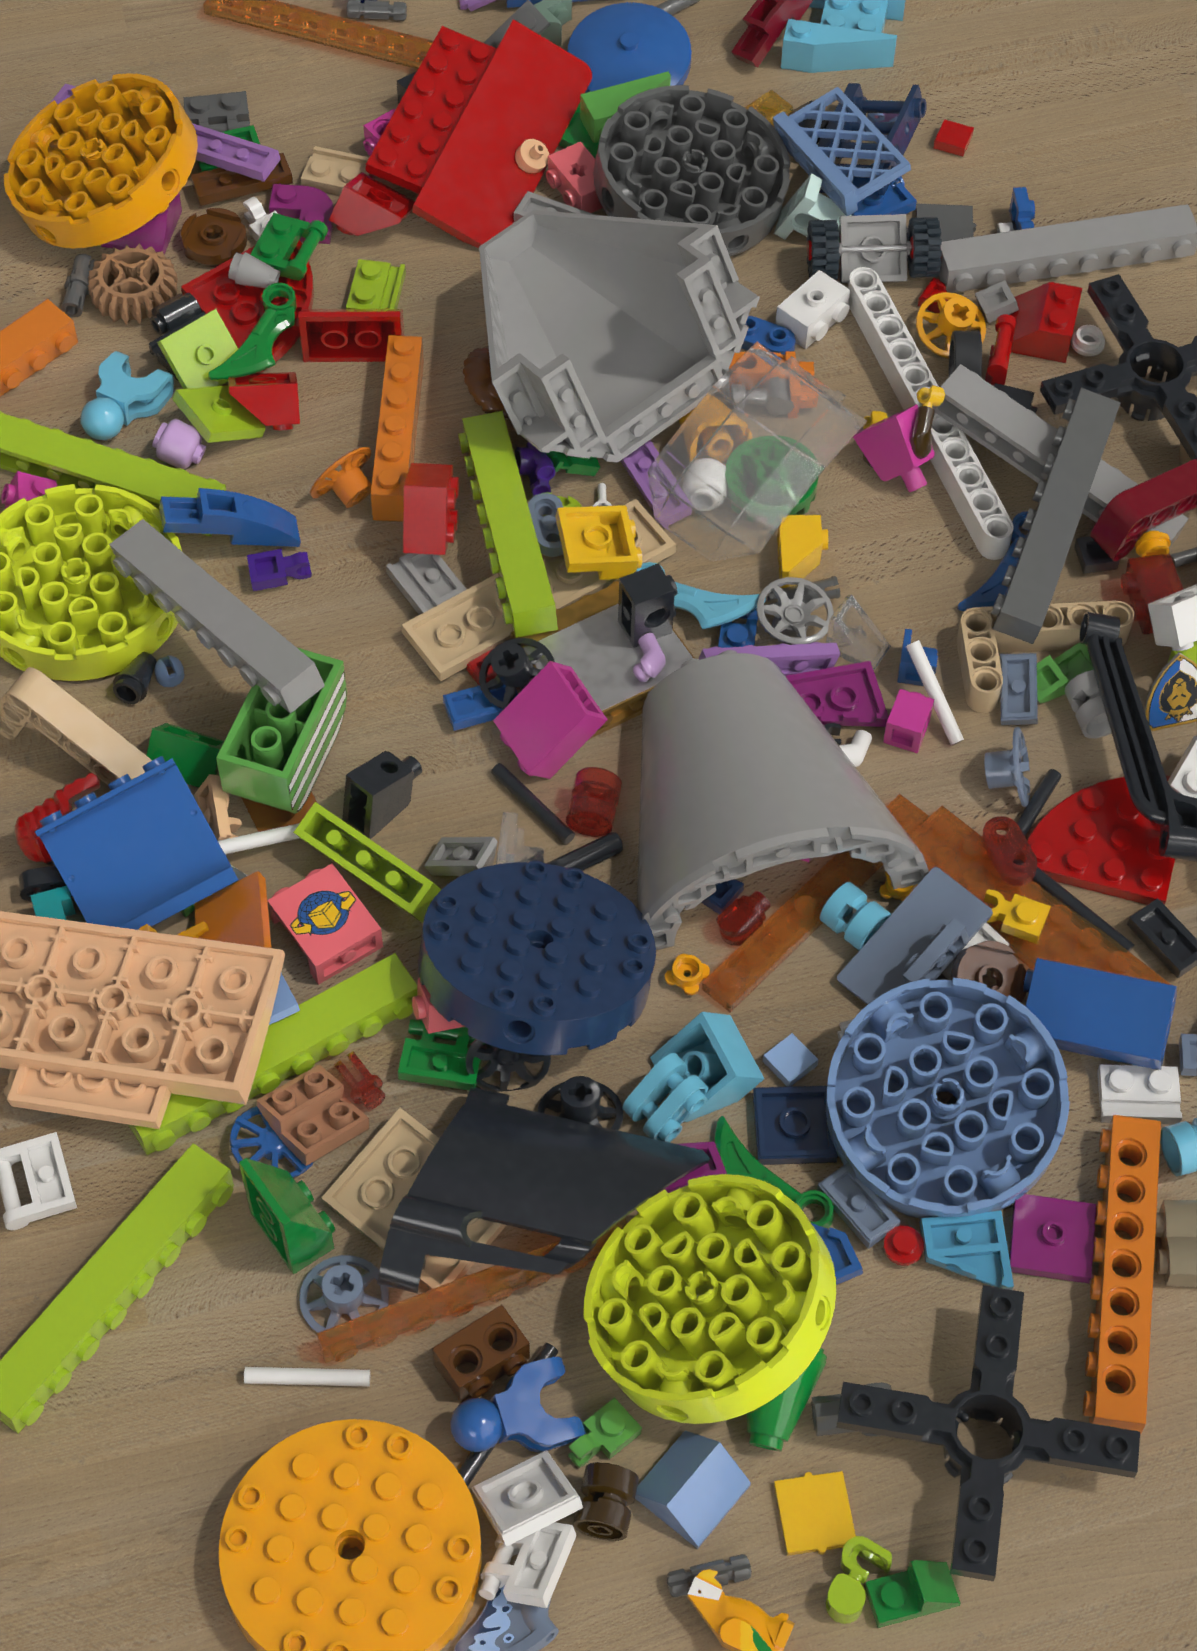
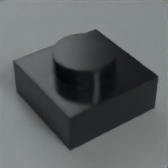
M1090 536L1076 538L1074 548L1083 574L1118 569L1120 560L1113 561Z

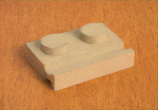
M315 146L313 156H310L300 180L301 186L314 187L325 193L340 196L343 187L361 172L372 177V174L365 172L369 157Z

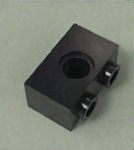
M659 563L619 578L618 623L633 648L640 646L638 643L639 638L647 633H653L656 639L673 633V617H676L674 598L678 591L672 576H666Z

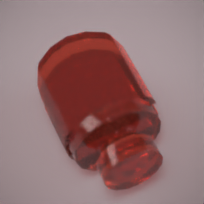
M754 891L750 896L742 895L739 899L736 898L716 918L722 939L727 944L733 946H741L764 924L766 920L765 912L771 907L769 900L759 891Z
M351 1051L346 1056L362 1080L357 1082L341 1060L333 1065L350 1088V1098L353 1102L363 1104L367 1109L376 1108L386 1097L381 1089L383 1081L378 1075H371L355 1052Z

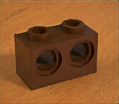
M501 1304L433 1347V1362L458 1400L462 1403L469 1397H481L491 1389L494 1381L505 1374L507 1376L514 1375L524 1364H527V1360L530 1359V1343ZM505 1340L511 1344V1347L505 1351H496L491 1345L495 1341ZM464 1362H470L477 1366L473 1372L467 1374L456 1370V1367Z

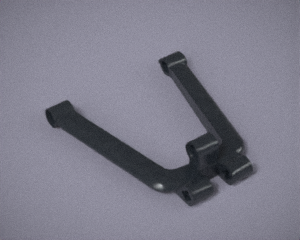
M1085 612L1080 626L1079 639L1081 644L1087 645L1130 798L1136 809L1145 818L1160 825V856L1197 862V798L1177 793L1170 787L1122 646V638H1119L1120 618Z

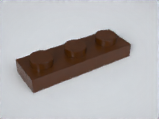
M279 153L281 160L265 182L223 168L192 174L191 182L200 206L273 188V184H293L292 173L284 153Z

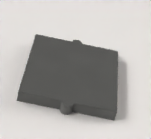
M916 204V218L938 217L941 228L940 239H942V242L974 237L977 225L973 223V206Z

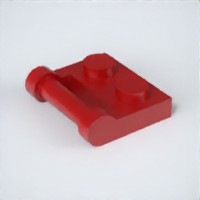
M1008 314L1000 315L996 319L995 330L997 337L995 345H991L985 381L992 386L995 383L1005 385L1016 328V319Z

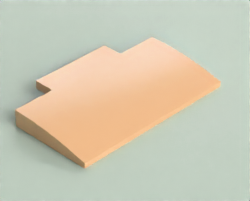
M0 911V1068L17 1070L7 1101L12 1107L160 1129L171 1093L246 1105L273 1011L285 958L284 951Z

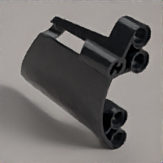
M471 1086L465 1104L457 1112L436 1143L408 1194L403 1197L393 1215L377 1284L418 1293L422 1269H425L427 1255L560 1274L564 1269H568L582 1260L593 1249L601 1236L636 1208L678 1179L707 1164L710 1158L700 1149L509 1106L507 1103L509 1102L510 1095ZM478 1218L560 1237L561 1240L549 1253L541 1257L474 1242L468 1237L466 1230L468 1223L472 1219Z

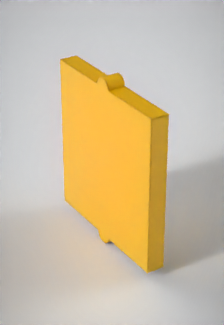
M843 1471L812 1475L811 1472H806L804 1477L774 1481L787 1556L817 1551L820 1555H824L826 1550L843 1548L848 1540L856 1536Z

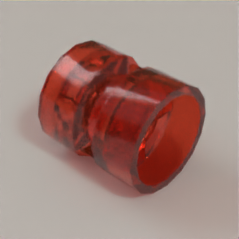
M586 767L576 773L572 788V798L569 801L566 814V824L569 828L579 834L591 837H602L612 831L616 816V806L619 803L622 789V781L619 776L609 770L598 767Z

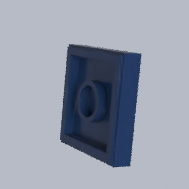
M827 1086L753 1088L757 1160L761 1164L837 1163L838 1154L831 1140L827 1125Z

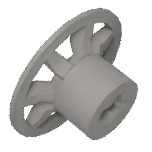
M785 577L771 582L760 593L757 601V616L764 630L771 637L788 645L810 644L819 641L828 633L833 622L834 611L830 598L819 586L802 578ZM787 584L798 585L794 598L789 599L786 592L780 586ZM804 587L814 591L820 598L813 599L805 604L802 601ZM771 591H773L778 599L779 606L775 604L764 605V600ZM825 605L827 619L824 621L817 615H811V613ZM765 613L774 615L772 626L767 621ZM809 626L822 628L818 633L806 637Z

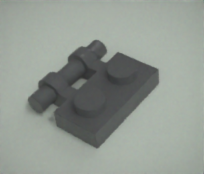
M246 91L183 97L185 112L193 124L219 132L250 126Z

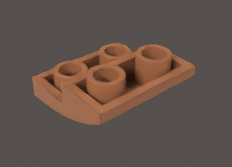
M320 1064L256 1100L257 1107L271 1128L291 1152L306 1166L369 1129V1117L344 1097V1085Z

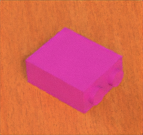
M549 661L493 721L501 732L500 738L503 743L511 748L519 759L517 763L520 769L529 776L551 779L608 719L572 667Z

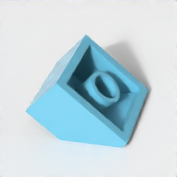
M701 1012L650 1057L655 1066L665 1056L676 1053L687 1064V1070L683 1075L684 1080L692 1075H697L708 1086V1092L705 1095L707 1097L705 1105L698 1112L689 1115L683 1122L692 1121L738 1102L765 1079L731 1015Z

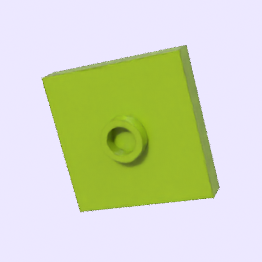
M216 309L157 342L183 389L221 386L228 382V379H209V372L220 366L238 350Z
M229 385L178 389L172 398L207 443L260 438L265 432L266 427L261 421L229 394Z

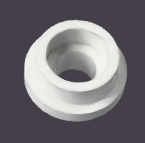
M1094 325L1081 326L1074 332L1071 339L1072 348L1083 356L1098 355L1102 352L1105 345L1102 331Z

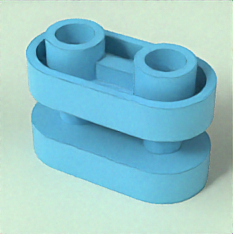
M671 1053L662 1058L627 1097L622 1107L633 1121H639L647 1117L648 1120L643 1127V1132L649 1138L666 1142L674 1140L682 1131L681 1124L689 1115L698 1112L707 1102L705 1095L708 1092V1086L697 1075H692L684 1080L683 1075L687 1070V1064L676 1053ZM671 1090H673V1091L670 1093V1095L664 1100V1102L658 1107V1105H659L660 1102L666 1097V1095H667Z

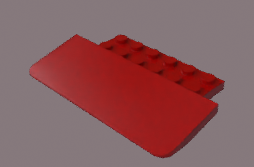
M514 19L498 48L441 26L366 163L365 172L418 193L419 195L413 204L412 212L462 242L479 248V246L515 222L514 211L527 191L535 192L548 166L547 164L538 173L525 172L516 162V150L524 141L536 139L546 146L549 155L555 153L580 104V95L586 92L591 83L592 71L587 63Z

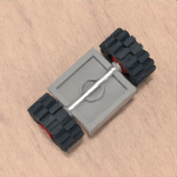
M906 214L840 216L839 231L837 220H809L807 264L809 278L820 270L834 280H837L839 259L840 283H849L850 273L859 267L871 268L878 274L882 282H906L907 261L911 278L938 277L940 273L942 239H940L941 228L938 217L911 218L908 224L907 238Z

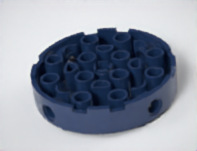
M536 860L503 863L466 873L450 882L434 897L424 917L418 958V972L421 984L425 985L431 995L430 1002L448 1022L456 1020L468 1028L469 1036L486 1044L517 1053L546 1056L566 1055L569 1048L587 1046L591 1050L615 1040L619 1031L627 1026L632 1027L641 1016L648 999L656 960V946L652 930L647 920L642 919V913L622 893L603 881L585 874L577 868H565Z

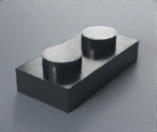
M1158 898L1129 917L1127 925L1177 978H1180L1197 966L1196 937Z

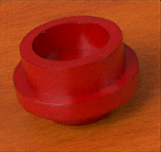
M894 1227L885 1236L883 1243L884 1252L897 1265L906 1266L914 1264L923 1254V1237L912 1227Z

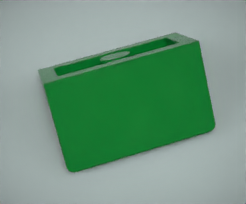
M164 723L152 728L146 756L151 760L163 756L165 762L172 758L186 784L200 787L209 774L217 775L218 765L216 757L224 740Z

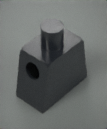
M384 751L346 774L342 820L369 839H372L411 802L413 780L422 773L419 761L413 756H407L401 761L391 752Z

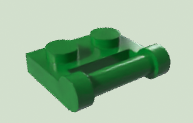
M273 213L250 255L279 270L282 277L298 281L302 280L307 272L306 265L319 241L325 239L328 227L319 220H313L310 223ZM300 238H306L295 259L288 261Z

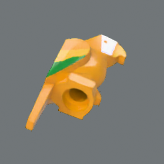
M703 1570L695 1576L687 1597L718 1638L722 1647L731 1651L784 1650L795 1624L788 1620L789 1614L780 1613L775 1617H771L751 1601L735 1596H726L721 1584L714 1578L718 1574L715 1570Z

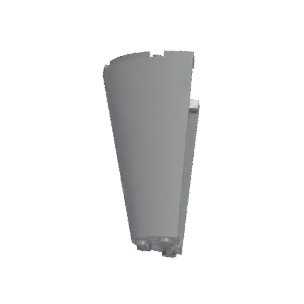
M726 650L716 656L701 660L690 659L685 661L680 669L666 676L648 692L643 705L637 908L642 913V919L647 920L652 930L656 950L675 946L676 933L682 923L680 913L684 908L685 910L695 908L704 899L716 892L715 884L745 877L782 863L814 857H825L849 851L853 858L863 859L872 863L881 861L885 871L889 874L893 890L919 884L929 873L924 855L773 661L755 654Z

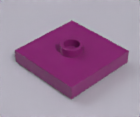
M1029 1194L1023 1195L1018 1200L1015 1199L1009 1255L1012 1273L1089 1284L1092 1278L1096 1204Z

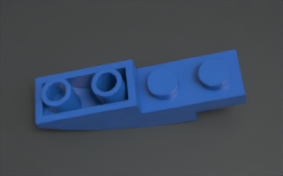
M205 488L198 489L196 498L161 496L159 509L163 532L229 535L230 542L233 545L300 547L301 540L296 516L265 500L241 493Z

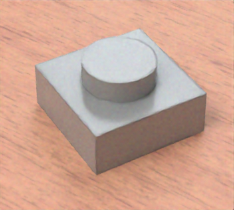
M1005 280L975 293L977 303L988 323L995 321L1000 315H1009L1019 310L1016 299Z

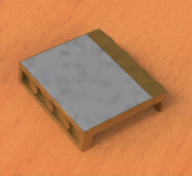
M619 580L594 594L584 595L577 602L562 609H556L558 630L518 637L539 641L548 648L556 663L573 668L608 719L591 738L643 714V705L648 692L666 676L680 669L685 661L695 659L673 629V633L657 639L666 659L665 666L655 678L650 677L646 682H640L633 673V667L640 663V659L644 654L640 646L633 648L618 623ZM514 631L510 632V639L515 638ZM521 646L527 655L536 650V648L531 646ZM544 654L536 664H533L534 668L543 669L548 664Z

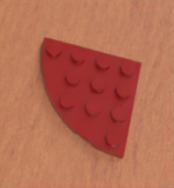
M300 240L288 261L295 259L302 246ZM255 246L249 248L248 250L240 254H244L245 252L251 254ZM231 258L182 285L181 292L183 295L191 293L199 303L201 311L205 314L216 309L239 349L265 312L262 294L266 288L235 284V280L228 277L233 259ZM309 261L306 265L307 272L302 280L298 281L282 276L279 277L278 283L288 284L295 291L297 308L295 310V325L284 330L273 343L272 355L275 363L289 351L300 337L298 312L302 309H312L314 284ZM280 296L273 298L271 303L280 306L286 304L288 299Z
M1124 777L1096 783L1064 799L1038 823L1022 851L1023 856L1056 882L1146 905L1157 898L1165 905L1175 863L1174 858L1160 856V825L1148 820L1136 809L1130 798Z

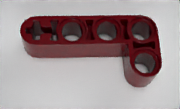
M1197 459L1191 460L1116 495L1103 510L1090 533V537L1116 562L1133 550L1136 542L1144 532L1197 508Z

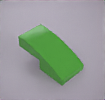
M1079 642L1054 660L1049 655L1037 663V696L1040 704L1065 695V687L1073 678L1093 670L1085 644Z

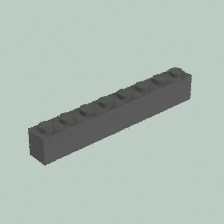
M1083 388L1080 389L1076 400L1069 398L1062 415V419L1068 421L1065 427L1059 426L1052 443L1053 446L1058 447L1056 454L1049 453L1042 473L1048 475L1046 482L1039 481L1032 498L1033 501L1038 502L1035 510L1029 508L1022 526L1028 532L1025 538L1019 536L1012 553V557L1018 558L1015 567L1012 565L1008 566L1001 584L1007 587L1005 595L998 594L991 614L997 616L993 630L1034 644L1044 623L1121 402Z

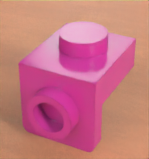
M17 471L10 484L6 483L4 485L1 502L5 504L6 509L23 498L29 501L45 495V489L57 487V481Z

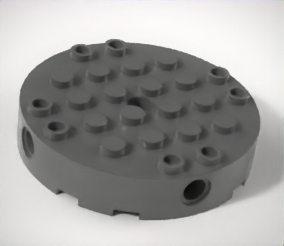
M688 85L658 87L629 98L618 106L617 112L610 119H607L600 136L594 164V186L599 202L608 216L718 225L729 256H733L758 244L775 226L780 216L790 182L788 151L779 133L762 114L751 106L746 109L733 102L734 97L709 88L707 93L689 90Z

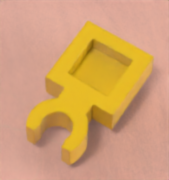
M987 890L984 901L995 906V908H991L993 915L987 922L1002 921L1001 932L1037 944L1051 906L1018 894H1014L1010 902L1005 900L998 891Z

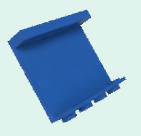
M160 756L143 765L142 768L145 773L131 780L129 774H126L108 784L111 790L98 798L94 792L74 802L76 810L64 816L59 810L39 821L42 828L36 830L35 833L41 838L87 923L139 930L145 924L152 927L239 880L172 758L165 762L163 756Z

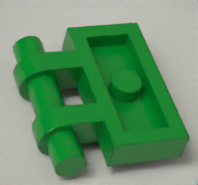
M411 1019L408 1033L422 1037L421 1040L405 1038L398 1068V1079L470 1090L471 1086L476 1087L477 1074L482 1060L474 1057L473 1068L475 1074L469 1073L468 1075L465 1066L466 1054L470 1044L475 1040V1038L468 1035V1028L460 1027L428 1034L422 1020ZM436 1038L456 1041V1045L436 1043L435 1041Z

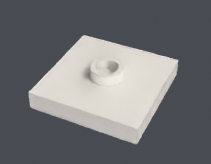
M544 1451L471 1488L475 1500L505 1546L583 1508L580 1496L548 1451Z

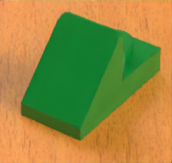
M913 1560L910 1561L907 1571L867 1581L864 1586L877 1628L951 1609L961 1604L947 1562Z

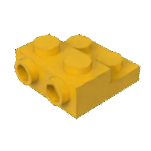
M626 505L557 508L555 517L567 573L598 571L600 580H610L627 576L636 572L637 568H641L642 551L640 547L635 545V522L633 519H629Z

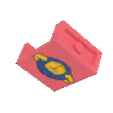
M333 863L323 869L311 871L305 879L291 887L281 888L272 898L267 900L270 919L274 925L281 921L308 958L310 974L318 985L383 947L381 927Z

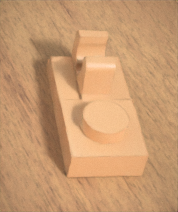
M209 774L194 794L195 800L218 841L238 837L232 833L237 832L242 822L238 818L228 817L229 794L223 791L220 776Z

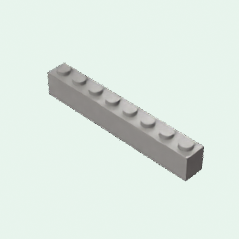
M1186 204L944 241L941 245L942 257H940L941 267L938 275L941 282L945 284L947 292L953 293L990 287L1004 280L1007 284L1028 282L1101 269L1151 263L1159 260L1183 258L1195 255L1197 223L1189 205Z
M960 364L942 384L941 388L944 389L945 397L940 406H932L935 413L1039 483L1040 480L1046 482L1048 475L1042 473L1049 453L1056 454L1058 447L1053 446L1052 443L1058 429L1038 417L1033 411L1026 409L1011 399L1005 392L998 390L983 380L977 373L970 371ZM1101 459L1082 513L1097 522L1107 504L1116 495L1138 484L1125 476L1119 469L1110 466ZM1182 514L1146 532L1159 531L1168 534L1171 547L1179 537L1189 518Z
M144 519L109 544L116 557L113 560V564L123 577L127 578L130 575L144 595L151 593L158 606L165 613L172 611L176 620L186 631L193 629L197 638L207 649L210 650L214 647L221 660L229 668L236 666L243 679L251 687L257 684L265 698L273 706L279 703L291 714L325 686L315 662Z

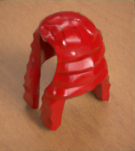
M91 772L86 777L76 778L72 783L65 784L62 789L56 790L54 796L45 799L42 805L35 806L32 812L25 813L17 818L15 824L16 840L20 850L28 859L45 864L53 862L41 838L35 833L36 830L42 828L39 821L59 810L63 816L72 812V803L100 788V780L97 775Z

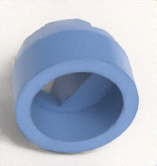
M167 655V657L158 659L155 665V676L160 685L174 687L183 681L185 675L184 668L177 657ZM166 667H172L174 673L169 675Z

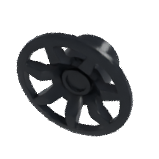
M514 638L497 645L485 657L479 672L480 688L487 700L496 707L505 709L515 697L516 688L521 687L524 689L529 684L530 678H534L542 670L534 668L533 664H536L543 654L547 658L548 663L549 661L555 662L548 648L539 641L530 638ZM521 646H531L536 648V650L527 655ZM491 665L497 676L487 682V672ZM504 684L506 685L504 700L500 701L489 690L500 688Z
M475 1039L468 1048L465 1060L468 1075L469 1073L475 1074L473 1068L474 1057L488 1061L484 1067L478 1070L477 1086L490 1091L504 1092L536 1086L549 1070L551 1055L517 1053L486 1044L487 1049L479 1048L484 1042ZM543 1061L541 1069L535 1076L524 1064V1062L534 1064ZM496 1070L500 1071V1087L488 1084L482 1079L492 1076ZM516 1071L520 1078L527 1081L519 1088L507 1090L511 1072Z
M575 1076L552 1087L545 1093L538 1106V1112L545 1114V1110L548 1108L557 1113L561 1112L558 1117L600 1127L602 1125L599 1123L597 1116L602 1119L616 1117L610 1129L618 1131L623 1122L624 1111L622 1103L615 1092L606 1085L586 1076ZM560 1093L561 1101L551 1100ZM602 1096L608 1097L615 1108L600 1105Z

